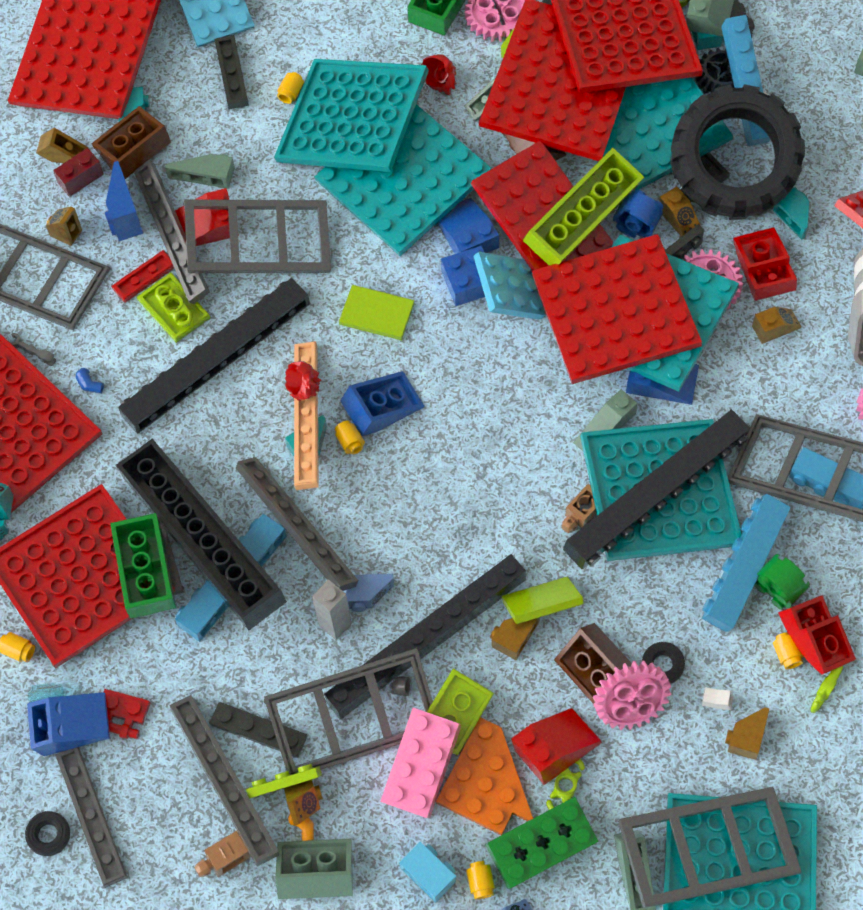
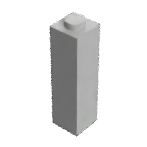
M327 580L312 596L319 626L337 640L352 624L346 593L330 580Z

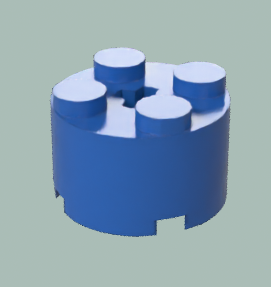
M635 189L620 203L613 216V222H617L616 228L624 235L635 238L636 235L646 238L653 235L663 215L662 209L664 206L661 202L646 196L642 190Z

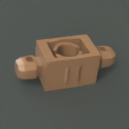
M587 484L566 507V518L562 522L561 527L565 532H573L577 525L581 528L584 527L597 514L591 485ZM589 500H590V501H591V506H590L591 508H590V509H582V512H581V511H580V506L583 505V504H587V505H588V504H589Z
M235 831L205 849L207 860L202 859L194 868L199 877L211 874V870H214L217 877H220L249 859L250 854L238 832Z

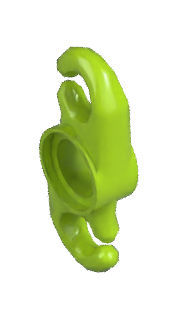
M162 284L158 286L155 290V297L165 312L172 316L174 321H178L181 315H187V320L183 322L178 321L177 325L181 327L190 325L193 321V314L182 298L175 294L174 290H170V285ZM164 289L170 290L166 296L160 295V292ZM177 301L180 305L177 309H169V303Z
M843 666L832 670L826 676L810 707L811 713H816L823 703L827 701L837 684Z
M581 759L575 762L581 771L585 769L584 762ZM569 767L560 773L555 780L554 790L550 794V798H560L562 803L571 799L582 773L580 771L572 773ZM563 779H568L572 782L573 787L569 791H562L559 788V782ZM547 800V808L549 810L554 808L555 806L552 801Z

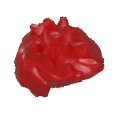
M443 54L432 55L423 59L421 65H426L429 70L425 79L426 84L430 88L438 90L439 93L444 92L446 95H450L451 89H456L455 85L457 84L455 81L456 67L452 61Z
M296 361L289 364L288 369L285 371V387L291 393L290 396L298 401L309 399V397L313 396L316 397V392L320 391L321 379L318 378L319 373L313 369L312 365L305 361Z

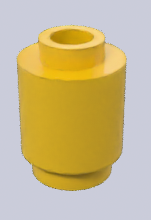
M292 72L285 75L277 90V97L280 101L291 104L292 101L296 100L304 85V80L300 74Z
M346 420L335 427V436L346 454L354 455L363 449L365 441L355 424Z
M13 632L4 634L0 638L1 654L19 662H29L33 657L36 647L30 640Z
M788 632L777 635L773 646L780 664L784 665L786 670L802 665L803 655Z
M484 861L471 863L470 868L466 869L470 892L474 894V899L479 900L494 896L493 890L495 885L491 866L489 864L485 865Z

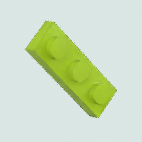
M311 763L298 767L299 772L290 775L289 771L276 774L275 780L269 782L266 781V778L251 782L253 787L246 789L247 795L250 799L322 776L320 766L313 768Z

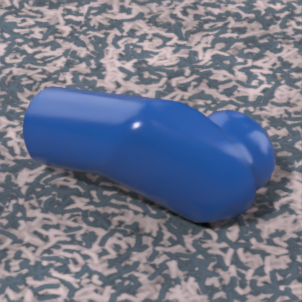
M81 368L76 372V380L82 390L102 394L104 383L92 381L89 375L90 371L87 368Z

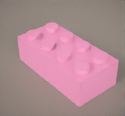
M412 708L380 802L425 818H430L462 725Z

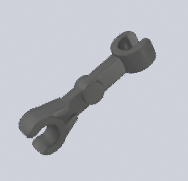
M17 333L11 334L13 338L17 339L11 343L15 348L20 347L29 354L38 356L47 365H54L56 359L53 353L41 349L38 350L33 345L22 342Z

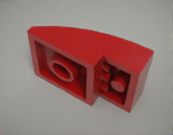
M775 227L733 237L738 260L754 301L796 291L797 277L789 264L790 257Z
M823 595L778 612L783 625L799 651L821 675L856 660L839 616L831 617Z

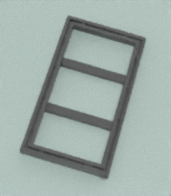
M184 199L188 273L331 272L326 200ZM194 209H228L231 262H196ZM237 210H276L279 262H240ZM284 210H317L321 262H288Z
M0 224V234L20 241L0 272V288L27 244L61 257L33 303L1 290L0 301L74 330L107 273H109L110 267ZM68 261L92 269L96 273L68 318L41 306Z
M756 414L751 424V429L747 434L748 440L742 445L728 476L729 484L863 522V509L833 501L853 452L863 453V443ZM762 427L796 435L775 484L741 475ZM805 438L844 448L824 498L784 487Z
M417 648L264 696L263 701L269 712L286 771H289L290 775L299 772L298 767L311 763L313 768L320 766L322 770L399 745L405 731L392 735L374 672L410 661L425 712H427L433 700ZM365 676L383 738L341 751L322 689ZM313 692L332 754L295 766L276 704Z
M774 787L626 817L618 821L643 908L801 874V868ZM765 800L786 866L752 873L731 807ZM721 810L741 876L699 885L680 818ZM669 821L689 887L652 895L633 828Z

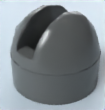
M404 676L395 678L391 685L392 691L400 696H408L410 678Z

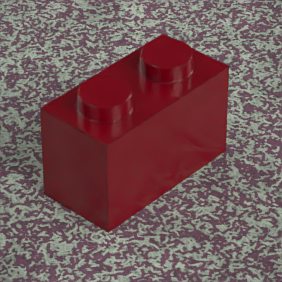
M86 148L53 170L57 183L69 197L104 175L100 161L89 148Z

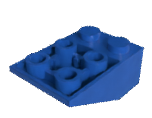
M104 692L48 697L27 703L30 746L33 751L43 756L110 739L106 695Z

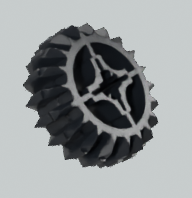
M718 47L716 52L710 49L708 54L704 53L702 58L699 59L703 70L702 76L695 77L696 83H698L699 89H703L704 95L714 92L715 88L731 85L734 88L726 48L720 50Z

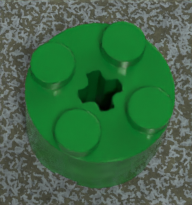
M775 554L757 573L758 578L754 586L762 594L765 592L773 598L771 601L774 606L782 610L784 607L790 608L810 588V583L808 581L805 584L803 581L804 573L786 557L783 560L778 559L780 555Z

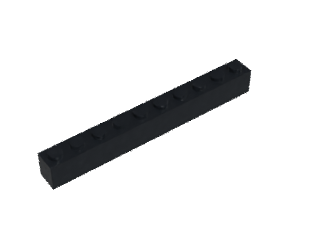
M293 278L280 283L272 293L264 295L253 307H248L237 319L229 321L221 331L213 333L206 342L196 346L186 357L178 359L170 369L161 372L151 383L142 386L131 398H126L118 407L121 416L137 434L309 306L308 294Z
M731 409L568 538L563 550L581 569H584L587 565L593 566L599 561L600 555L603 552H611L617 546L618 540L621 538L627 539L634 532L633 528L638 524L643 526L651 518L650 515L654 511L659 513L666 507L669 499L678 498L683 493V488L688 484L690 486L694 485L700 479V474L704 471L709 473L716 466L715 462L720 458L725 460L732 453V449L735 446L741 447L748 440L747 434L751 428Z
M510 554L363 665L415 648L419 651L421 660L502 599L501 596L510 593L526 580V570ZM410 661L374 672L379 691L411 667ZM365 676L336 684L324 693L326 703L340 720L371 697Z

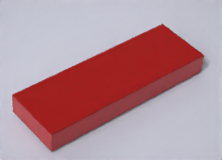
M162 250L111 287L122 301L126 303L173 270L174 266L169 255Z

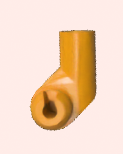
M290 814V815L288 816V821H289L290 825H293V826H294L293 820H292V817H291V814ZM309 817L300 824L295 825L302 830V841L314 840V823Z

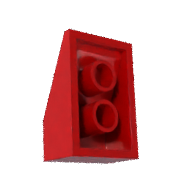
M227 188L208 192L196 198L230 200ZM182 206L175 210L186 235L185 208ZM194 209L196 246L230 238L228 209Z
M572 708L532 723L511 738L515 752L543 785L550 782L602 743L599 737Z

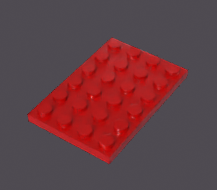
M538 141L471 182L475 191L531 270L549 265L523 242V239L574 187L545 145ZM600 224L564 261L612 247L613 241Z

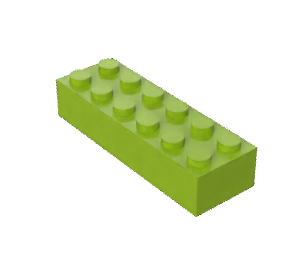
M612 148L527 233L523 242L549 266L553 264L559 265L620 205L626 196L640 184L644 176Z

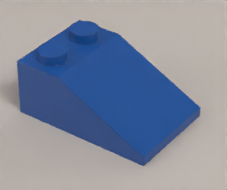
M116 161L113 164L106 198L108 211L104 213L112 236L117 235L118 240L122 241L141 235L143 231L119 162Z
M472 198L458 203L437 223L454 254L482 246L484 253H489L499 248V234L489 217Z
M694 365L679 392L636 372L629 371L626 393L692 405L699 365Z
M403 371L350 385L340 400L361 436L376 433L425 407Z

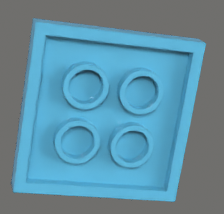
M178 0L197 47L215 42L214 39L231 36L255 26L245 0Z
M477 252L473 256L490 312L538 320L546 316L532 276V270L524 259Z

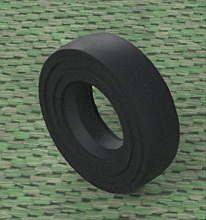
M654 643L646 649L642 661H645L648 666L650 663L654 664L656 657L660 655L668 656L672 660L673 666L665 674L669 679V683L672 684L683 674L685 668L684 656L681 650L672 643Z
M44 811L36 814L26 826L25 839L27 845L33 852L41 856L58 854L66 847L70 839L68 822L62 815L53 811ZM45 825H53L57 829L55 839L49 843H44L39 839V831Z

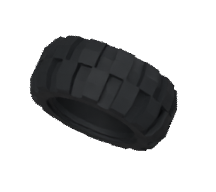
M744 84L743 88H732L731 85L715 88L714 92L706 96L701 95L690 104L689 109L681 116L675 129L671 145V167L674 179L678 180L682 187L681 191L690 202L694 201L702 207L701 211L715 217L722 215L729 217V220H740L752 215L760 216L772 210L792 190L802 171V162L805 157V140L801 138V125L796 115L789 113L784 107L785 102L773 93L769 96L760 92V87ZM733 118L744 119L755 123L766 132L774 148L775 160L772 172L764 180L747 187H732L715 180L706 171L699 154V141L704 132L719 121Z

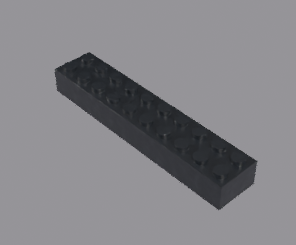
M153 438L116 464L123 479L151 513H157L161 525L248 631L287 602L281 589Z

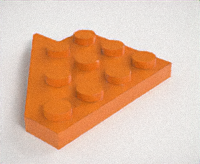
M480 717L442 788L436 804L502 835L512 815L527 822L533 819L502 728Z

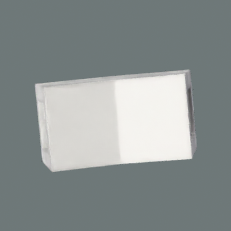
M705 687L702 706L731 710L733 702L731 691Z

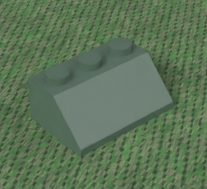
M690 0L686 17L688 29L690 31L723 37L721 26L726 18H730L734 0Z
M351 839L277 842L279 856L276 857L275 880L278 899L353 896Z

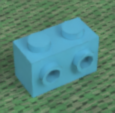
M419 842L399 862L400 869L436 903L455 884L456 875L454 873L456 870L447 861L442 863L436 857L438 853L429 844L424 846Z

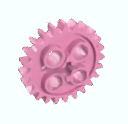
M468 0V4H465L467 25H470V31L476 30V36L483 34V40L489 36L491 37V42L495 38L502 42V38H507L515 28L525 0H494V2L492 0Z
M701 249L700 255L692 251L691 258L684 255V261L739 283V288L727 309H730L731 303L736 304L737 297H740L743 287V275L739 274L740 267L734 268L735 261L728 262V255L721 258L720 251L713 255L712 249L709 250L708 254H705L704 250Z
M633 661L631 667L624 663L622 670L615 667V674L607 673L608 680H600L599 682L602 687L595 688L598 695L593 696L595 701L593 705L599 718L603 720L605 725L610 724L611 728L618 725L620 730L625 725L631 730L633 724H637L640 728L642 721L649 724L651 716L657 718L656 712L665 710L662 704L669 703L667 697L671 695L669 690L671 685L665 672H662L659 666L655 667L653 663L647 666L645 661H642L639 666L636 661Z

